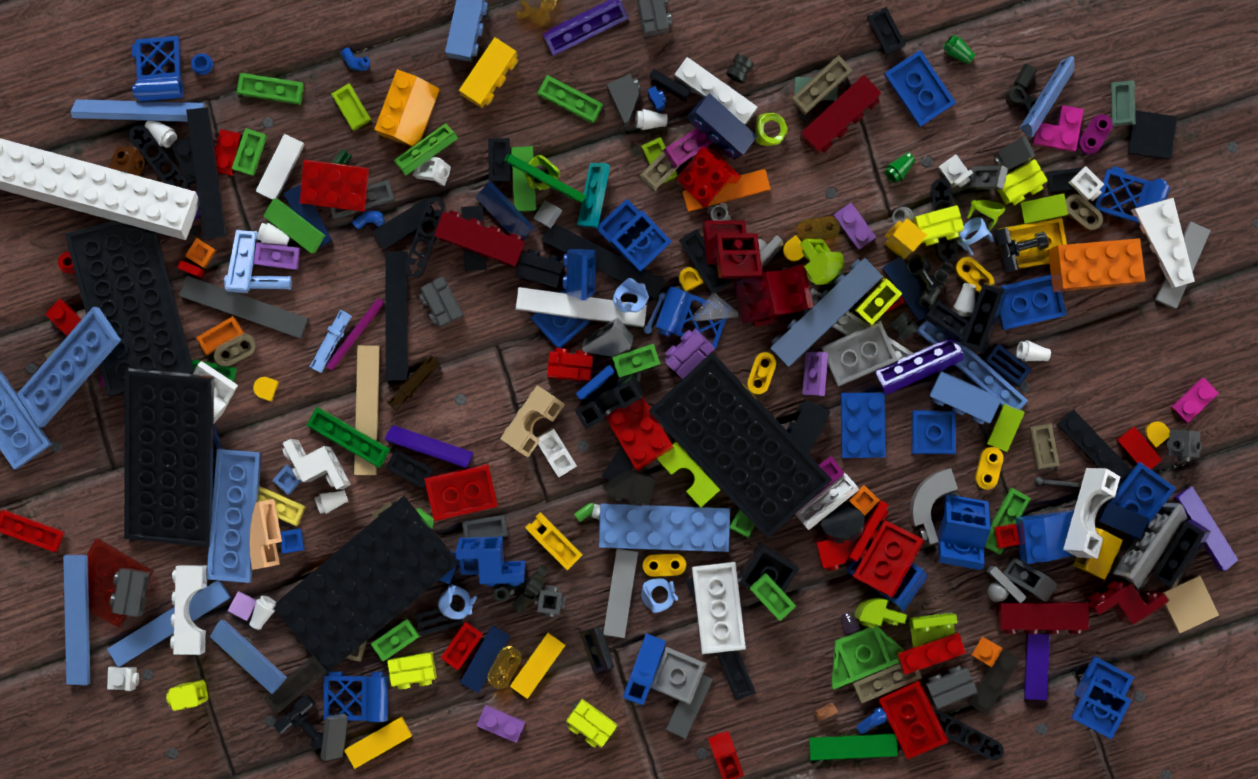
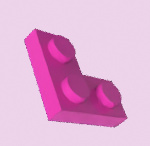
M1062 105L1057 126L1041 123L1033 136L1032 145L1075 152L1084 109Z

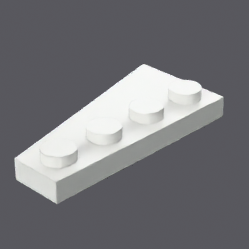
M1174 198L1132 209L1134 217L1136 216L1141 224L1139 226L1143 234H1146L1151 243L1149 246L1152 252L1156 253L1160 261L1159 265L1171 288L1195 282Z

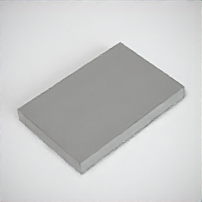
M881 321L821 346L822 351L828 353L827 362L838 386L898 361Z

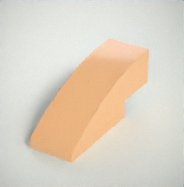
M274 499L255 503L250 527L252 570L280 564L276 543L282 542Z

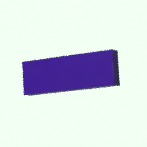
M1026 634L1024 699L1047 700L1050 634Z

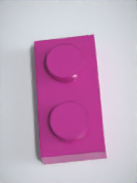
M1201 378L1171 409L1185 423H1189L1219 393L1205 378Z

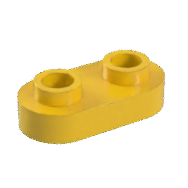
M964 257L956 263V274L965 283L975 285V292L980 293L982 287L978 284L980 279L984 280L985 283L994 284L993 276L973 258ZM963 265L969 267V272L963 271Z
M763 352L755 358L747 381V387L751 393L760 395L767 391L776 367V359L772 354ZM767 360L769 363L768 367H762L761 361ZM755 380L761 381L762 386L760 388L754 386Z
M988 447L981 452L975 474V483L981 489H992L998 482L1003 463V454L998 448ZM991 454H994L996 456V460L994 462H991L989 459V456ZM985 475H989L991 477L989 483H986L984 481Z
M652 554L643 561L644 572L653 577L677 576L682 574L686 568V561L680 554ZM673 561L679 562L680 565L677 569L671 567ZM656 562L658 564L657 569H650V563Z

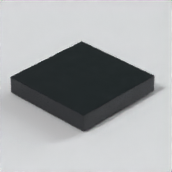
M1135 110V124L1131 125L1127 154L1172 159L1177 116Z

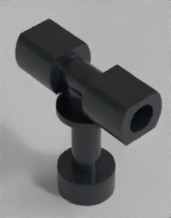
M1008 228L993 232L996 245L1001 247L1003 258L1000 260L1004 273L1019 270L1016 257L1019 256V251L1037 247L1038 250H1043L1049 247L1044 231L1034 234V239L1019 243L1015 239L1011 240Z
M306 694L294 705L295 708L289 714H284L273 726L280 734H283L292 725L295 728L299 725L313 740L310 745L315 751L322 746L324 732L319 735L306 720L308 717L306 712L316 704L313 698Z

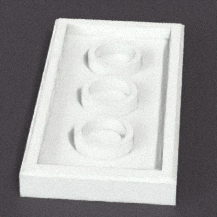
M735 562L692 567L702 654L746 649Z

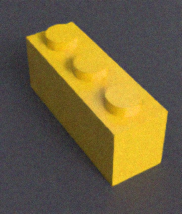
M494 37L459 89L460 94L480 108H483L485 104L488 106L494 98L492 93L505 82L507 71L509 69L512 70L517 64V52Z
M906 218L903 222L899 220L884 236L887 240L883 244L904 260L914 252L927 234Z

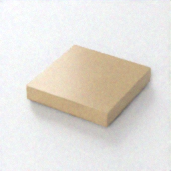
M1200 575L1188 579L1174 588L1161 592L1165 593L1170 600L1165 604V608L1177 633H1182L1219 616Z

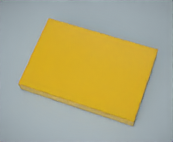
M1062 218L1005 227L1009 230L1011 240L1015 239L1017 243L1034 239V234L1043 231L1047 236L1048 248L1038 250L1037 247L1019 251V256L1016 257L1019 269L1050 264L1048 250L1058 245H1067Z

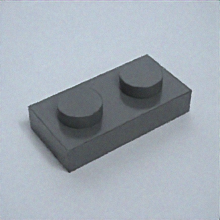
M1002 165L973 167V174L970 176L971 181H969L968 188L974 190L1003 189L1008 168Z

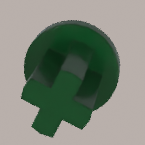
M341 149L332 163L346 165L352 155L346 150Z

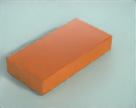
M232 316L199 335L196 339L205 355L210 356L215 353L219 345L245 333L235 316Z

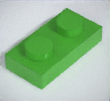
M245 128L232 169L254 176L267 135Z
M654 344L612 357L619 378L660 365Z
M766 573L750 587V590L779 621L796 607L793 601Z
M406 619L371 643V645L384 662L416 640L420 635L409 619Z

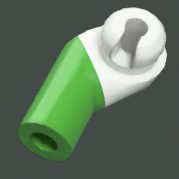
M589 503L574 513L579 522L587 517L599 520L600 505Z

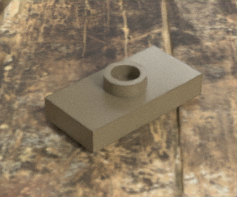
M1052 423L1029 427L1037 470L1060 466Z

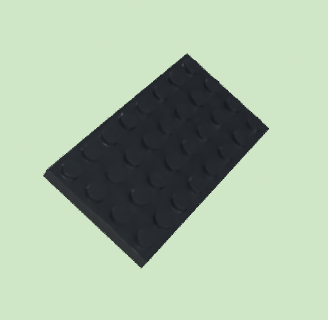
M113 220L65 233L86 314L93 307L100 308L121 339L116 347L100 363L108 397L111 398L125 394V370L128 368L193 374L195 371L157 232Z
M713 351L649 410L656 420L767 538L832 481V478Z
M129 368L125 370L124 539L210 547L213 499L214 376Z
M402 496L277 601L274 610L325 672L328 673L460 562L407 498Z

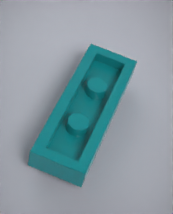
M606 163L589 164L583 193L586 197L581 203L578 226L598 228L611 165Z

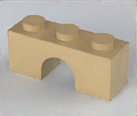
M537 385L534 391L530 393L523 407L517 412L511 424L505 429L500 439L524 456L529 457L540 441L533 434L535 422L541 418H547L553 422L565 404Z

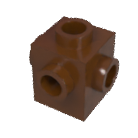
M117 146L111 158L109 168L139 176L144 168L146 159L133 146Z

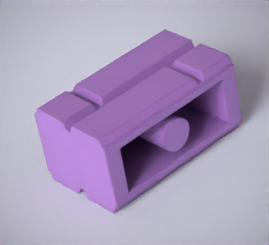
M694 329L692 332L690 330L685 332L680 339L682 342L677 347L673 345L665 353L667 356L665 358L666 364L682 379L715 350L714 346L697 329Z

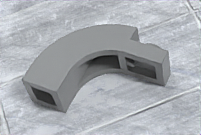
M951 468L933 473L924 479L916 488L911 499L912 526L921 524L922 528L919 529L921 538L924 541L926 540L927 544L939 542L931 520V508L934 501L942 494L958 489Z

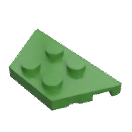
M877 625L874 628L866 627L835 640L831 683L833 690L899 663L896 653L904 651V649Z

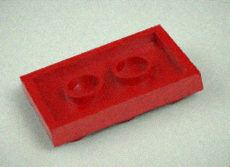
M303 160L300 203L365 211L369 168Z
M644 396L625 408L620 407L606 416L607 421L636 470H640L674 448L661 424L649 412L651 407Z
M489 464L425 478L434 521L498 507Z
M885 520L853 577L893 598L922 547L924 540Z
M919 681L879 698L907 759L948 742Z

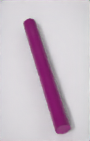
M380 298L376 299L325 365L333 371L385 302Z

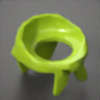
M764 113L760 114L756 119L755 135L757 137L755 141L760 145L773 146L780 144L788 133L785 120L779 114ZM775 121L779 124L780 133L777 137L771 138L766 136L763 129L766 122Z
M537 155L528 163L534 167L539 165L546 167L549 175L557 180L560 176L559 169L542 155ZM525 174L529 187L539 190L550 188L544 183H537L531 176Z
M974 200L971 202L972 206L967 218L970 219L974 209L992 218L988 231H991L998 218L1005 211V206L990 200Z

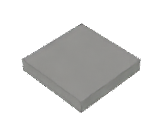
M665 647L650 688L691 704L707 663L672 648Z

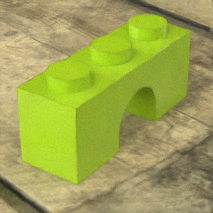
M676 441L673 444L674 448L657 458V460L671 475L680 468L689 469L693 473L694 482L686 492L699 507H702L720 489L713 479L705 474L698 463Z

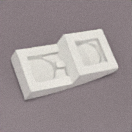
M553 427L537 437L540 439L539 447L558 477L577 467Z

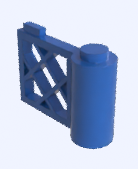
M178 36L136 39V44H132V57L136 58L137 81L132 86L134 98H137L139 102L183 98L180 38ZM166 43H174V49L169 55L161 50ZM143 45H151L155 48L147 57L142 54ZM158 52L166 57L159 66L151 61ZM169 61L175 64L174 73H165L162 70ZM148 63L156 68L150 75H143V68Z
M1115 166L1112 167V170L1107 169L1103 180L1104 185L1100 189L1101 194L1098 196L1095 208L1101 213L1141 225L1136 216L1125 214L1121 206L1131 201L1134 207L1138 208L1166 200L1168 197L1170 186L1167 185L1168 182L1156 178L1154 181H1148L1124 174L1125 169ZM1110 175L1119 178L1122 185L1112 190L1108 184ZM1132 183L1143 185L1141 193L1132 196L1128 185ZM1124 188L1129 199L1119 203L1114 192ZM1111 195L1115 206L1109 209L1101 207L1102 198Z
M669 287L655 328L659 329L658 333L670 337L671 334L682 337L684 333L681 330L684 323L692 320L695 329L700 333L710 327L712 328L715 336L711 344L716 349L730 308L694 296L681 289ZM692 300L701 304L703 312L693 316L690 310ZM713 309L723 311L721 319L713 323L708 312ZM705 313L710 325L699 329L694 318Z
M329 671V675L324 676V720L325 717L335 716L330 715V705L336 701L343 709L339 714L346 712L348 720L388 721V676H384V672L381 671L371 672V676H342V671ZM330 681H338L343 686L336 695L330 690ZM353 681H362V691L358 695L349 688ZM345 690L354 698L347 706L338 698ZM357 701L362 707V715H354L348 708Z

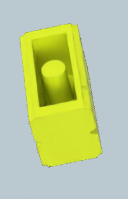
M1034 159L1007 174L1004 188L997 189L1006 205L1011 202L1013 205H1016L1025 200V194L1031 192L1034 195L1043 190L1042 185L1047 182V178Z
M957 205L913 218V223L927 234L921 242L926 243V246L939 243L938 239L946 237L947 240L960 237L959 233L964 231Z
M884 278L865 297L863 303H860L854 310L868 324L873 325L902 293L889 280Z
M433 652L388 660L391 686H397L398 690L410 688L411 683L419 682V686L430 685L432 680L437 678Z
M203 679L177 685L167 693V703L174 711L195 707L208 700L206 682Z
M584 699L580 700L566 720L569 724L567 727L577 735L579 732L587 737L585 741L595 748L597 745L602 748L617 727L614 721Z

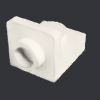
M954 155L938 167V170L949 182L952 189L957 185L961 188L971 181L969 177L973 174L972 170L968 171L957 155Z
M432 157L414 170L413 176L417 179L433 180L439 185L444 186L451 167L442 159Z
M1086 166L1069 182L1086 200L1091 199L1092 201L1101 194L1099 189L1104 185Z
M108 667L107 689L125 691L136 689V686L139 684V673H136L137 667Z

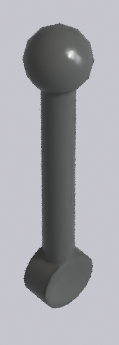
M1042 477L1035 478L1037 485L1044 483L1080 487V483L1047 480Z

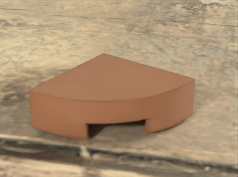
M829 703L815 711L814 716L820 721L838 713L833 703Z

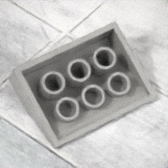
M1165 503L1147 525L1141 539L1133 540L1111 574L1121 581L1132 583L1137 590L1144 587L1149 579L1147 576L1151 570H1155L1161 562L1160 557L1169 550L1173 543L1172 540L1176 534L1178 535L1185 524L1187 515L1184 507L1178 503Z

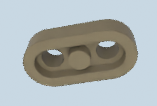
M1073 194L1066 198L1068 216L1083 229L1093 231L1102 225L1103 216L1101 212L1085 198L1078 194ZM1071 203H1075L1077 205L1076 210H1073L1071 208ZM1087 217H1091L1093 219L1092 224H1089L1087 222Z
M249 334L238 335L219 345L215 350L214 359L221 366H230L250 356L255 351L256 341ZM247 341L249 346L243 347L241 342ZM228 351L230 355L228 357H224L222 355V352Z

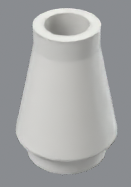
M646 109L636 111L635 126L636 128H641V130L666 127L667 114Z
M148 120L145 123V128L160 146L168 148L171 144L175 143L177 134L174 129L158 121Z
M262 223L257 235V239L261 240V243L287 246L290 239L286 233L270 223Z
M963 284L954 305L955 312L960 316H972L975 307V285Z
M1026 340L1018 344L1016 356L1022 361L1047 362L1050 359L1051 350Z
M345 490L319 494L320 496L315 497L320 514L324 512L327 514L348 502Z
M261 596L260 599H257L249 625L261 630L265 622L275 612L276 601L267 596Z

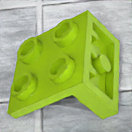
M944 613L909 618L912 647L955 633L954 624L957 623V615L954 613Z

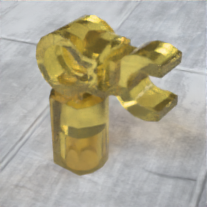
M520 0V5L526 7V10L524 12L516 11L515 13L519 18L529 17V20L544 27L550 22L549 12L553 11L557 0H541L540 8L535 6L532 8L526 1Z

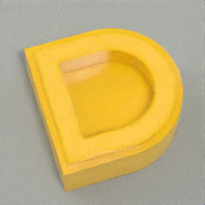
M796 235L787 241L783 247L784 257L793 262L804 257L802 253L803 248L799 244L801 241Z
M692 267L683 269L679 275V283L686 292L704 283L698 271Z
M268 377L258 378L253 386L254 393L258 397L272 402L279 381Z
M1152 422L1145 429V436L1154 448H1157L1169 438L1170 430L1162 422Z

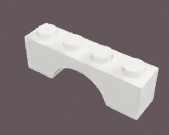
M688 57L674 74V80L691 90V92L697 93L702 97L710 93L745 126L756 112V105Z
M1086 468L1063 550L1076 557L1098 559L1103 537L1095 529V517L1099 508L1107 500L1115 497L1120 476L1106 468Z
M179 565L173 571L172 580L175 583V592L172 593V604L175 605V614H172L171 617L174 636L171 637L170 641L173 654L200 655L205 653L206 631L197 627L191 620L189 605L192 597L198 591L207 587V565Z

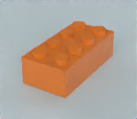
M1140 238L1058 245L1048 250L1053 292L1130 286L1146 281Z

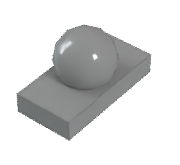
M777 235L769 244L762 239H758L762 269L784 247L783 240Z
M990 566L986 570L995 580V582L990 584L987 591L992 601L997 603L1003 602L1007 599L1008 595L1018 603H1022L1026 599V596L997 567Z

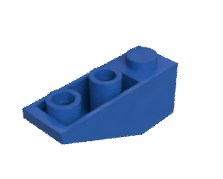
M647 633L645 634L625 687L623 698L644 705L666 643L665 640Z

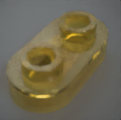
M831 216L808 218L798 224L796 232L801 240L806 238L831 239L839 233L840 224L836 218ZM826 224H832L833 230H827ZM810 226L812 232H805L804 227Z
M507 646L499 652L488 673V681L494 688H505L520 665L521 654L516 648ZM514 657L513 661L509 662V659ZM503 676V679L498 681L499 677Z

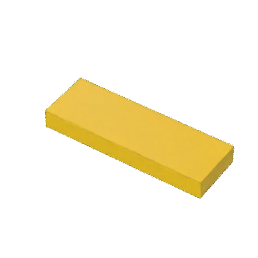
M548 632L510 687L528 699L563 650L565 644Z
M401 716L347 747L344 751L354 769L410 738L412 733Z

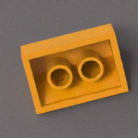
M397 69L374 130L378 135L413 147L423 137L440 89L417 76Z

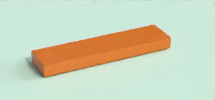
M762 169L740 175L741 178L737 183H727L707 207L770 191L771 188L766 170ZM687 190L682 191L687 212L707 208L702 207Z

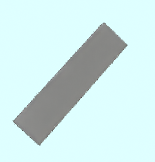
M1189 222L1183 237L1193 272L1211 230ZM1165 277L1155 301L1176 309L1187 284L1171 288Z
M618 548L616 550L603 635L625 638L638 556L637 551Z

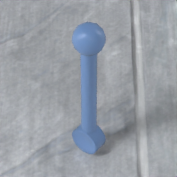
M664 292L659 293L657 305L648 325L643 329L646 334L652 331L651 326L666 297Z

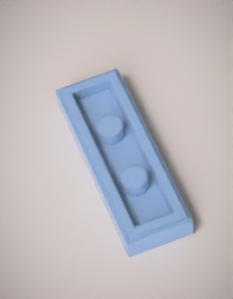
M236 230L225 286L227 292L248 293L256 242H258V232Z

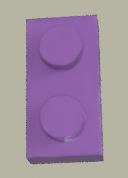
M852 203L833 215L857 250L876 238Z
M256 242L253 264L298 270L301 249Z
M806 352L802 395L825 396L828 353Z
M485 705L477 726L517 743L525 721Z

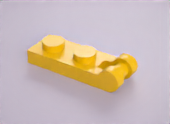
M539 512L536 515L537 519L532 524L528 523L525 528L568 570L583 554ZM544 525L547 530L541 535L538 529Z

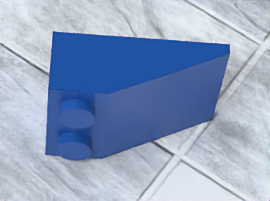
M570 249L567 251V254H564L563 263L564 267H567V276L563 278V288L567 289V295L581 301H586L595 293L596 250Z
M1074 510L1015 517L1020 545H1018L1020 561L1030 564L1073 556V554L1063 549Z
M869 540L865 548L869 549L873 541ZM858 559L856 562H851L846 571L853 576L862 560ZM912 563L893 598L868 585L866 586L904 612L928 578V575L922 568Z

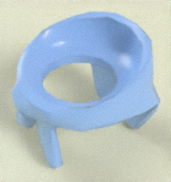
M980 217L969 220L964 225V231L959 233L958 244L963 247L964 251L967 250L971 256L974 253L968 245L977 242L983 237L985 239L988 238L990 242H994L992 234L987 230L984 220ZM978 230L972 238L965 240L967 235Z
M632 278L626 279L614 294V305L624 313H636L643 310L649 298L645 284L637 283ZM627 293L637 296L638 301L635 305L631 302H627L624 305L620 299L621 296Z
M656 578L645 582L641 592L642 601L653 613L664 611L672 605L674 600L678 601L672 581L668 583L663 578ZM657 586L664 587L668 592L667 600L661 604L653 601L651 595L652 590Z
M450 584L440 595L438 606L444 616L460 620L472 614V605L477 597L474 596L470 599V595L465 589ZM453 595H460L465 601V607L460 612H456L450 607Z

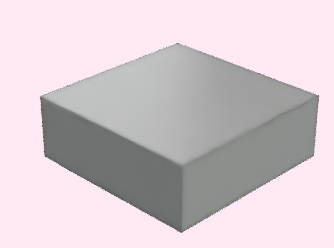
M544 201L533 219L551 229L562 210Z

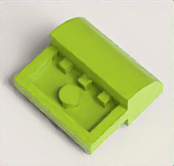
M806 238L799 243L803 248V255L807 260L811 261L804 266L809 280L818 285L834 284L833 282L844 271L842 253L831 252L823 239Z
M870 597L858 605L854 617L859 619L858 623L874 628L875 625L881 626L882 621L898 626V622L905 624L907 615L886 608L888 600L882 597Z

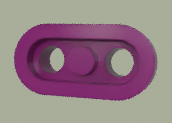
M1100 114L1095 116L1078 141V148L1083 154L1092 155L1096 153L1109 135L1113 123L1107 115ZM1099 122H1103L1105 128H1101ZM1089 139L1094 142L1093 146L1088 145L1087 141Z

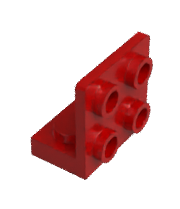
M702 147L676 179L702 207H707L727 183H737L741 176L714 148Z

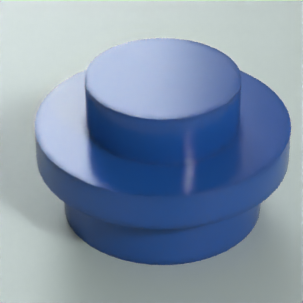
M200 53L193 57L191 67L195 73L206 75L211 72L213 61L207 54Z

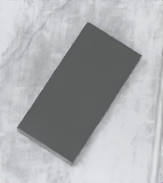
M505 515L462 521L464 538L508 536Z
M345 714L325 717L321 759L324 761L343 757L348 716Z

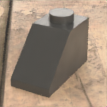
M631 74L607 84V90L624 127L629 126L639 99V91L641 90L637 78L633 79Z
M1024 136L998 150L994 154L995 158L993 161L995 166L1002 165L1010 171L1027 163L1035 156V153L1027 137Z
M616 318L586 337L583 341L582 350L588 353L615 357L631 349L634 336L622 321Z
M1013 557L1003 573L1011 582L1044 602L1048 601L1058 585L1047 575Z

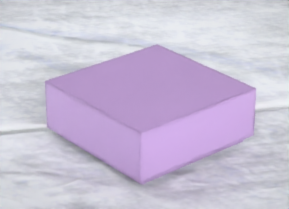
M238 591L228 611L248 621L254 611L256 599Z

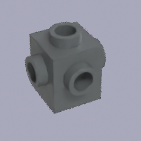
M1170 430L1167 443L1168 456L1177 457V461L1190 462L1191 457L1199 458L1202 448L1199 431Z
M546 585V588H541L540 593L535 597L534 606H538L537 612H542V616L555 617V614H560V609L565 610L566 597L562 596L563 591H558V586ZM549 596L555 599L553 604L547 603L546 599Z

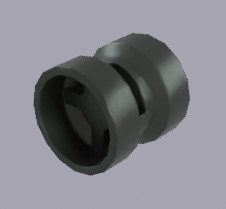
M736 54L733 59V66L727 69L726 75L732 80L744 84L747 79L746 73L752 70L754 63L747 57Z
M906 311L889 323L893 330L898 331V337L901 341L905 340L919 328L916 323L911 322L910 316Z

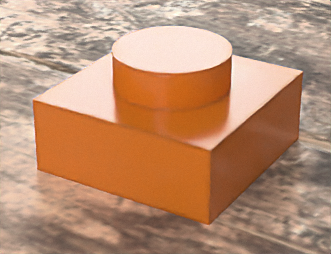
M196 238L185 256L206 268L217 250Z
M863 485L848 501L865 516L880 500Z
M982 636L972 656L993 667L1003 648Z

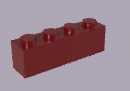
M863 75L803 130L799 137L816 155L821 151L826 153L833 146L831 142L836 137L841 139L849 131L847 127L852 122L856 125L865 116L863 112L867 108L872 110L880 102L878 98L881 92Z
M452 210L449 213L443 211L434 234L436 239L517 268L521 253L526 245L522 241L523 237L514 233H510V236L502 233V229L490 225V228L484 227L481 221L470 218L468 221L461 218L462 214Z
M1085 602L997 603V628L1003 630L1005 634H1017V630H1025L1026 634H1038V630H1047L1048 634H1060V630H1069V634H1082V630H1089V604Z

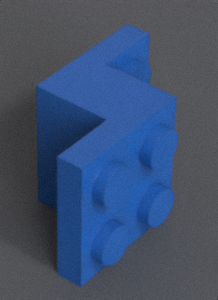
M628 199L622 202L596 228L624 259H628L640 272L672 243L643 210L639 211Z
M946 494L944 498V517L938 532L939 562L983 570L985 564L984 547L990 533L989 502Z
M503 536L459 538L456 548V559H462L463 562H472L478 559L480 584L497 586L498 583H507V585L516 586L524 583L526 560L504 561Z
M1093 656L1074 693L1080 699L1070 718L1112 739L1132 701L1125 695L1134 676Z

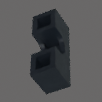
M631 374L578 404L575 413L585 429H588L604 420L612 411L620 407L625 408L641 399L644 391L635 376Z

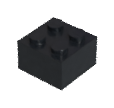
M759 541L738 574L737 579L740 584L750 589L766 573L785 592L800 568L789 558Z

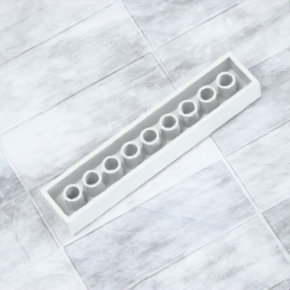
M0 139V190L179 239H187L200 205L195 191Z

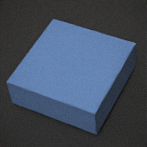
M286 465L272 480L287 495H290L302 482L301 479L298 480L293 469L289 465Z

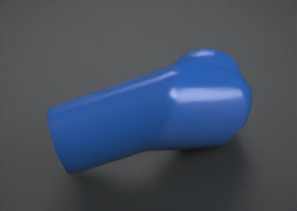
M349 47L340 52L351 70L366 71L369 69L370 60L368 57H355Z
M367 210L354 219L352 223L358 230L367 223H374L377 227H380L385 223V218L382 217V213L379 211Z
M883 708L875 709L872 715L857 724V729L861 734L887 720V715Z

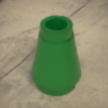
M954 34L943 45L946 54L965 62L967 65L976 55L960 36L956 37Z
M906 152L888 164L884 171L885 176L893 183L902 181L913 163L916 162L914 156Z

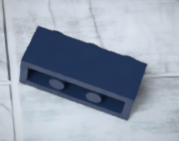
M710 93L697 103L687 117L695 128L704 132L712 143L717 144L726 156L734 160L744 155L757 137Z

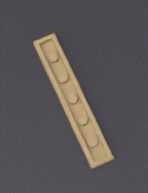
M358 345L355 428L378 441L380 346ZM355 454L354 475H377L376 466Z

